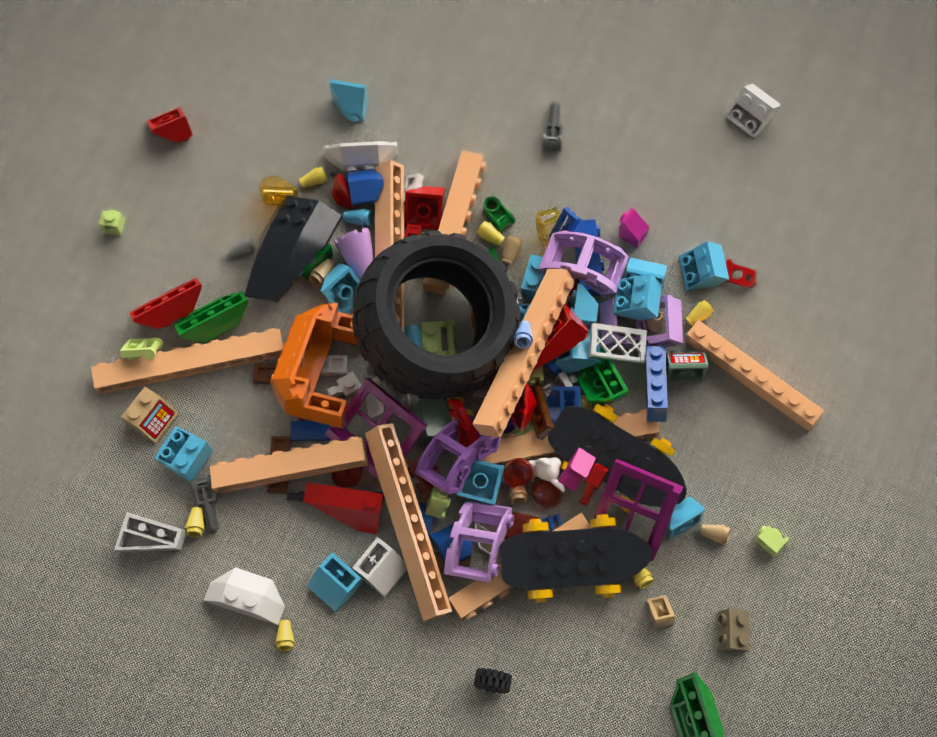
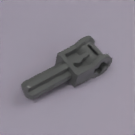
M555 101L549 105L548 124L544 123L543 151L546 149H557L561 152L563 125L559 124L560 103Z
M207 475V478L199 480L192 479L191 483L198 507L203 509L208 532H216L219 530V524L214 503L218 502L215 491L212 489L211 475Z

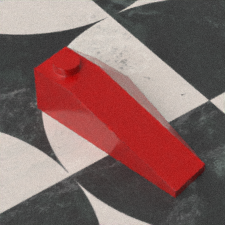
M565 304L533 371L572 349L587 337L589 331L586 325Z
M307 482L303 502L357 531L377 534L384 494Z

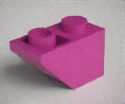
M631 207L628 212L625 211L619 220L621 222L619 225V237L638 248L648 235L649 226L637 211Z

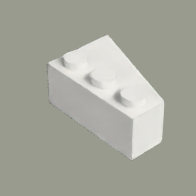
M127 512L114 550L118 552L181 550L186 537V531Z

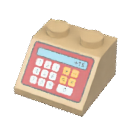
M144 387L122 415V419L126 425L157 444L179 413L159 395Z

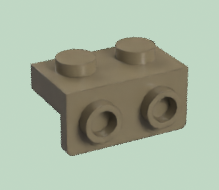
M731 608L719 611L717 613L718 651H750L749 611Z

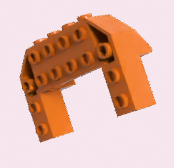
M338 303L319 305L295 317L293 325L289 330L287 341L284 343L281 357L277 361L276 370L271 377L270 385L273 386V394L285 414L342 428L347 414V400L314 392L333 340L359 345L357 337L354 336L353 315L338 312Z

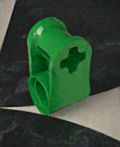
M489 196L484 200L483 213L500 233L503 232L505 227L516 222L511 212L504 207L497 197ZM489 205H494L496 208L491 210L487 207Z

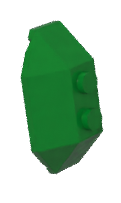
M242 291L221 296L194 310L186 318L176 323L174 327L181 338L206 343L239 326L249 301Z
M601 347L600 352L606 353L603 347ZM601 358L600 363L581 369L577 377L590 404H612L630 394L611 359Z
M694 672L677 679L670 707L679 736L724 737V729L712 692L699 675Z

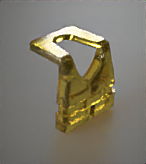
M557 207L540 211L536 215L537 234L545 249L550 240L546 225L557 222L561 214ZM556 214L554 217L542 222L541 216Z

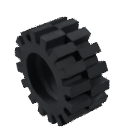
M478 668L476 669L473 686L493 693L506 694L510 691L512 675L495 669Z

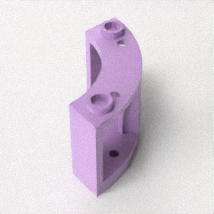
M564 230L552 233L539 270L545 275L548 268L566 269L572 278L582 280L583 285L592 288L601 296L616 293L629 256L623 252L622 248L603 239L584 233ZM565 247L582 248L577 264L560 262ZM593 251L611 261L606 276L587 268Z
M671 295L662 296L659 309L665 308L666 333L654 336L646 335V346L661 345L668 348L683 343L681 300L673 298ZM609 298L600 304L601 324L617 326V315L613 313L615 298ZM635 319L636 329L647 330V320ZM601 330V338H602V337H604V336L607 334L606 331H602V330ZM612 332L618 342L624 337L618 335L617 332ZM609 335L602 341L610 349L616 344ZM639 335L631 337L636 344L639 342ZM628 338L620 343L623 348L634 347Z
M467 500L459 511L461 518H459L458 522L455 521L450 537L454 539L450 548H447L444 574L490 582L498 575L499 565L497 563L500 544L503 542L509 528L513 526L514 515H512V508ZM472 522L498 526V529L495 533L468 527ZM463 540L492 545L488 571L459 566Z

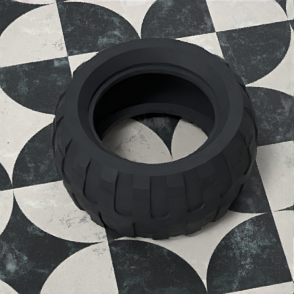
M429 231L396 241L393 245L380 252L367 267L354 294L352 324L364 361H368L374 369L373 373L381 381L386 380L400 393L416 395L421 399L454 398L478 389L498 372L501 364L504 362V358L515 344L513 338L519 327L520 307L517 305V289L514 282H510L506 274L507 268L500 259L496 261L488 253L489 249L479 242L474 244L466 240V236L458 233L448 235L441 234L440 231ZM416 278H435L445 281L459 290L469 302L475 317L476 331L471 348L455 355H438L427 352L410 341L402 331L395 313V295L398 286Z

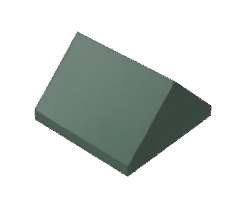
M446 398L419 400L411 410L415 416L428 425L418 439L419 447L428 445L442 428L452 422Z

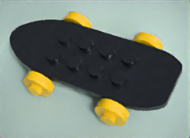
M596 404L593 410L598 414L579 406H567L562 410L554 424V429L547 437L552 448L561 457L570 462L580 447L596 457L591 469L596 463L609 469L603 480L606 484L616 459L683 486L676 505L684 501L687 495L685 481L677 466L665 455L666 453L673 457L676 452L675 449L670 447L672 445L671 442L664 438L658 440L654 437L650 443L652 446L609 422L608 420L615 423L619 416L614 414L615 409L607 404L603 406ZM565 460L561 463L560 467L562 469H565L568 465V462ZM621 474L616 490L627 497L621 494L619 497L635 503L642 482ZM646 484L639 503L661 507L667 492ZM622 506L620 507L621 509L625 510L626 512L631 513V510L626 509V508H624V507H622Z
M608 514L596 515V519H590L591 529L548 531V522H541V519H530L529 523L522 524L523 532L531 533L514 535L500 544L502 580L514 588L535 589V591H527L528 599H535V603L547 602V598H554L553 589L545 590V588L601 584L603 586L595 587V594H602L603 598H613L615 593H621V585H613V583L627 580L643 570L652 558V549L646 541L634 533L618 528H608L616 526L615 518H608Z

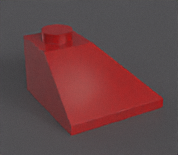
M180 107L146 121L153 134L176 143L179 141L180 143L186 142L193 136L186 116Z
M424 186L407 190L405 192L404 227H407V224L420 225L421 229L438 230L443 216L445 188Z

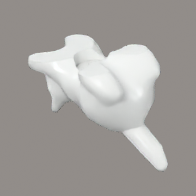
M540 458L518 462L519 466L524 467L522 471L525 482L529 480L534 482L535 477H539L551 482L561 492H565L564 485L557 480L561 466L559 458Z

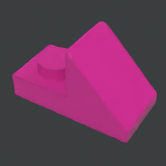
M579 447L562 472L558 482L575 492L583 478H587L596 457Z

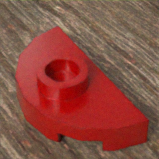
M342 173L337 174L333 179L332 195L339 206L345 208L358 206V204L352 205L350 188Z

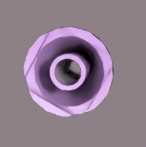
M362 228L363 232L360 233L357 230L339 236L338 241L334 240L336 248L359 280H361L363 273L374 260L371 235L368 228Z

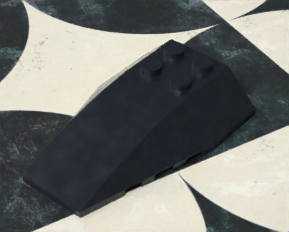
M287 195L276 208L262 233L244 295L250 298L278 303L293 286L292 282L295 278L300 277L304 273L303 269L308 263L312 264L316 259L315 255L327 247L343 218L342 215L319 200Z

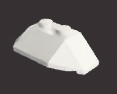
M357 142L323 146L325 158L343 173L369 169L375 170L376 166L392 160L398 154L397 142Z
M234 568L211 581L204 598L205 602L278 626V622L281 620L285 605L273 580L238 568Z

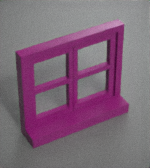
M366 378L347 406V414L342 428H329L325 435L332 441H346L350 437H355L346 428L356 413L373 427L387 424L395 413L412 427L404 442H399L405 460L428 425L372 379ZM369 393L388 407L378 424L359 409ZM366 440L368 466L363 467L379 479Z
M616 459L594 519H596V515L607 514L612 502L631 510L624 529L626 531L630 527L635 512L655 520L656 522L650 537L646 541L652 549L650 561H654L683 486ZM621 474L642 482L635 503L614 495ZM646 484L667 492L659 513L638 505Z

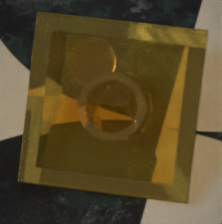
M277 176L263 177L259 186L263 205L278 206L287 195L299 197L297 187Z

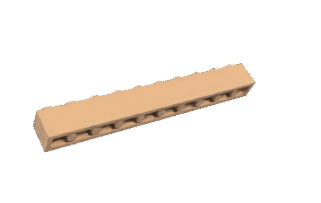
M392 160L375 167V171L380 173L383 178V187L378 201L375 202V257L396 241L404 238V165ZM404 283L398 286L395 295V313L403 332Z
M547 269L523 321H528L531 325L533 342L525 349H521L514 344L513 348L509 350L504 358V362L501 364L473 422L480 435L501 438L503 431L506 429L523 389L552 332V328L574 286L575 281L568 270Z
M270 328L265 330V332H250L246 336H231L222 341L212 340L207 344L201 345L197 343L187 348L177 347L167 352L157 351L152 360L139 357L135 360L118 359L113 363H99L91 367L94 389L99 395L280 358L284 346L280 329Z
M646 409L640 410L635 414H620L615 423L608 420L642 441L653 439L654 437L659 438L660 429L658 422H647ZM528 431L524 435L519 436L516 434L507 435L501 439L498 451L486 456L481 461L512 466L522 461L553 458L560 455L550 445L547 438L548 435L543 440L537 438L535 431Z
M391 423L376 426L365 433L423 622L436 619L452 612L394 425Z

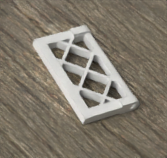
M592 323L589 357L644 364L646 360L647 330ZM597 330L606 331L607 334L600 339L597 336ZM612 332L624 333L625 336L618 342ZM630 334L639 335V342L637 344ZM608 335L616 343L611 349H608L602 342ZM626 338L634 346L628 352L620 344ZM600 344L606 353L596 352V346ZM618 346L624 355L612 354L611 351ZM636 348L639 352L638 357H631L629 353Z

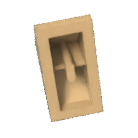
M667 596L647 599L653 629L673 626L675 615Z

